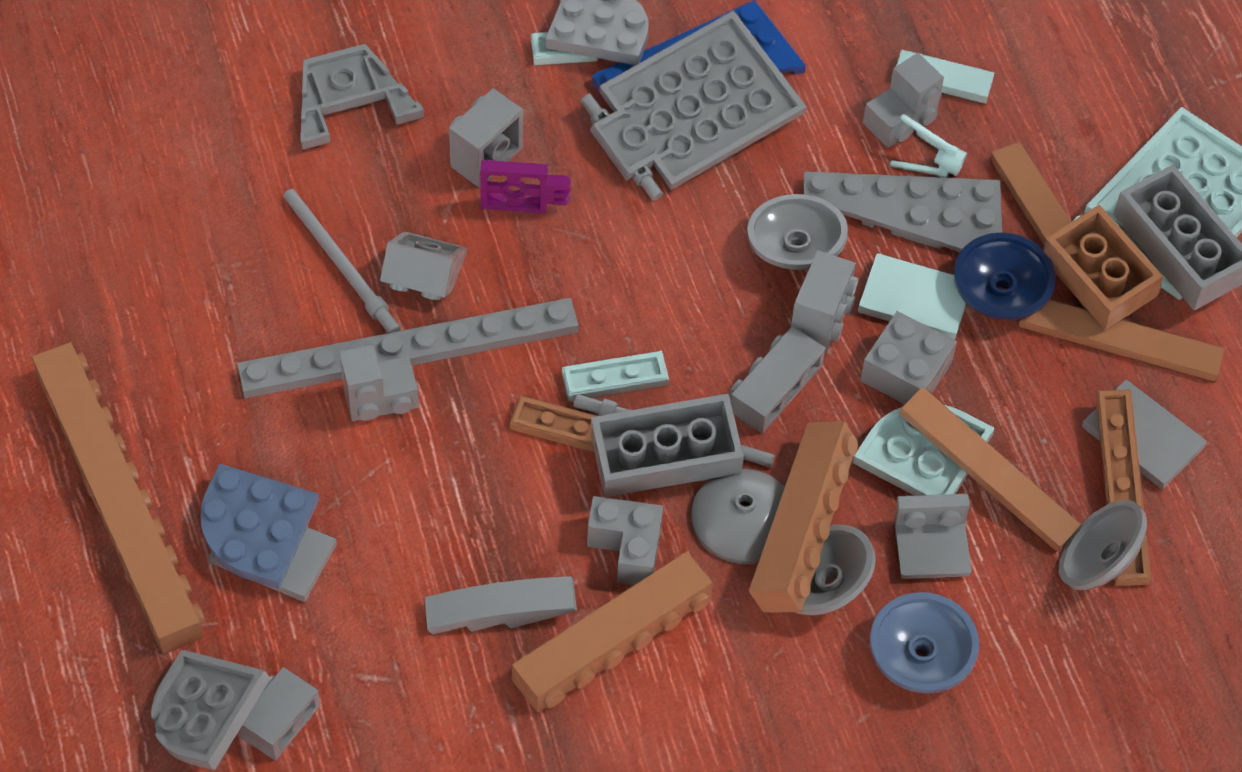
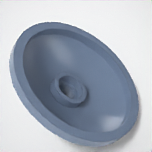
M916 592L897 597L880 610L872 625L870 649L877 667L891 682L917 693H938L955 687L970 674L978 657L979 637L972 619L957 603L941 595ZM922 650L927 653V656L920 657L916 654V651Z

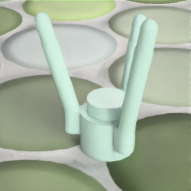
M901 115L900 119L915 129L918 137L939 149L934 163L938 164L939 167L891 161L890 166L933 174L941 178H947L949 173L957 176L966 159L967 152L947 143L908 116Z

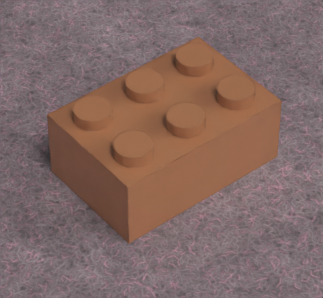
M1100 205L1046 238L1043 252L1052 261L1055 274L1104 330L1158 296L1163 275Z

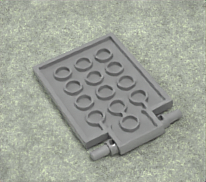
M734 10L600 85L599 93L614 113L609 114L606 109H601L591 94L585 95L580 100L591 116L590 121L593 125L590 132L624 179L627 181L632 178L637 186L643 187L652 201L661 198L663 192L652 179L653 173L649 169L650 167L654 166L670 190H673L803 115L807 108Z

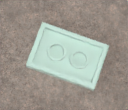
M877 253L858 307V312L890 321L896 311L955 340L967 303L958 293L954 282V275Z

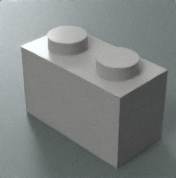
M284 667L276 676H270V681L239 730L242 739L275 761L320 707L318 689Z

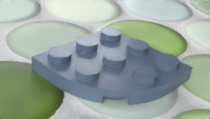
M219 464L201 506L200 517L203 536L213 557L224 568L237 576L280 589L317 507L319 495L318 493Z

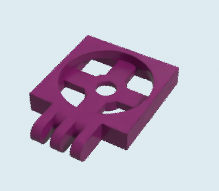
M481 160V209L547 214V204L567 205L570 203L571 179L565 175L548 174V164ZM490 175L507 176V180L504 182L488 181V177ZM521 177L539 179L540 185L525 184L521 181ZM508 187H518L520 190L513 191Z

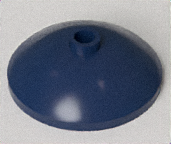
M990 233L977 237L961 250L955 263L954 282L962 299L975 311L994 319L1017 320L1037 313L1048 303L1055 286L1054 266L1050 258L1043 252L1044 250L1033 241L1012 233Z

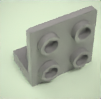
M968 494L897 497L893 520L900 577L902 579L970 576L971 563L965 526L970 507Z

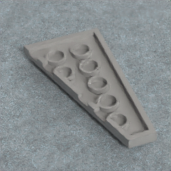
M804 171L803 194L819 197L830 202L844 216L861 220L862 225L871 228L877 225L890 229L893 235L937 249L946 247L961 252L969 242L977 237L990 233H1002L1000 180Z

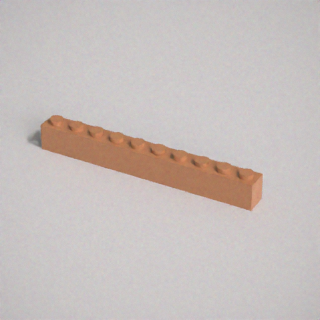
M69 342L32 356L37 377L162 655L202 639L200 625L206 623L202 610L198 603L192 605L188 598V595L192 594L189 582L185 574L179 576L174 566L179 565L174 549L171 545L165 547L161 539L166 536L162 523L158 516L152 518L149 513V509L153 508L149 495L145 488L139 490L136 481L140 480L133 461L126 462L123 456L124 453H127V449L120 433L114 435L110 428L114 425L112 415L108 406L101 408L98 402L102 395L96 380L92 379L89 381L86 373L90 370L83 352L76 354L72 343Z

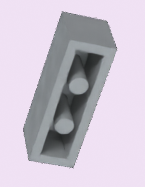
M793 326L784 336L779 334L772 342L770 352L764 358L758 357L750 368V374L744 381L739 379L731 388L729 397H731L734 415L763 434L823 366L825 347Z

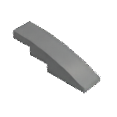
M571 576L498 582L425 597L427 630L432 635L465 626L473 632L503 623L511 629L577 611L574 579Z

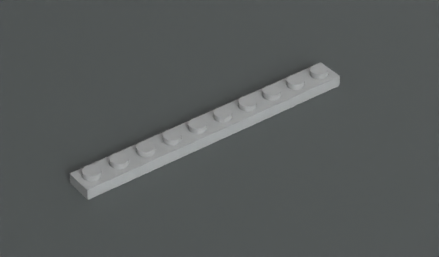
M571 298L239 362L237 365L245 399L341 380L339 351L374 344L378 362L409 356L412 366L579 333V324Z

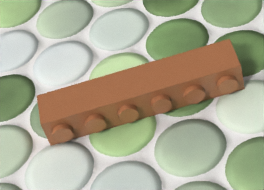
M845 421L813 422L806 425L749 589L750 594L763 613L801 612L805 599L809 596L810 584L815 569L819 566L820 554L824 542L829 536L834 512L838 509L839 498L844 483L848 480V471L853 456L857 453V439L851 433Z
M686 551L512 664V681L537 713L546 707L553 708L574 688L581 689L587 686L594 679L595 675L603 669L616 667L623 660L624 655L634 649H643L652 641L653 636L662 630H672L680 623L682 617L691 611L699 612L705 608L711 599L713 582Z

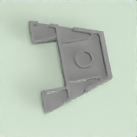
M366 44L303 60L300 132L302 150L330 143V134L323 115L386 99L394 121L398 125L424 118V109L418 101L415 102L408 95V90L402 83L398 84L390 75L389 69Z

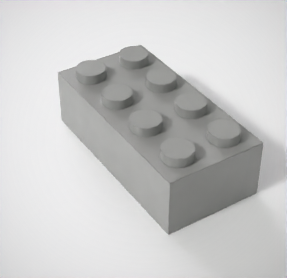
M1174 164L1120 192L1113 215L1193 310L1242 285V243Z
M729 393L591 417L590 435L604 497L741 474L744 455Z

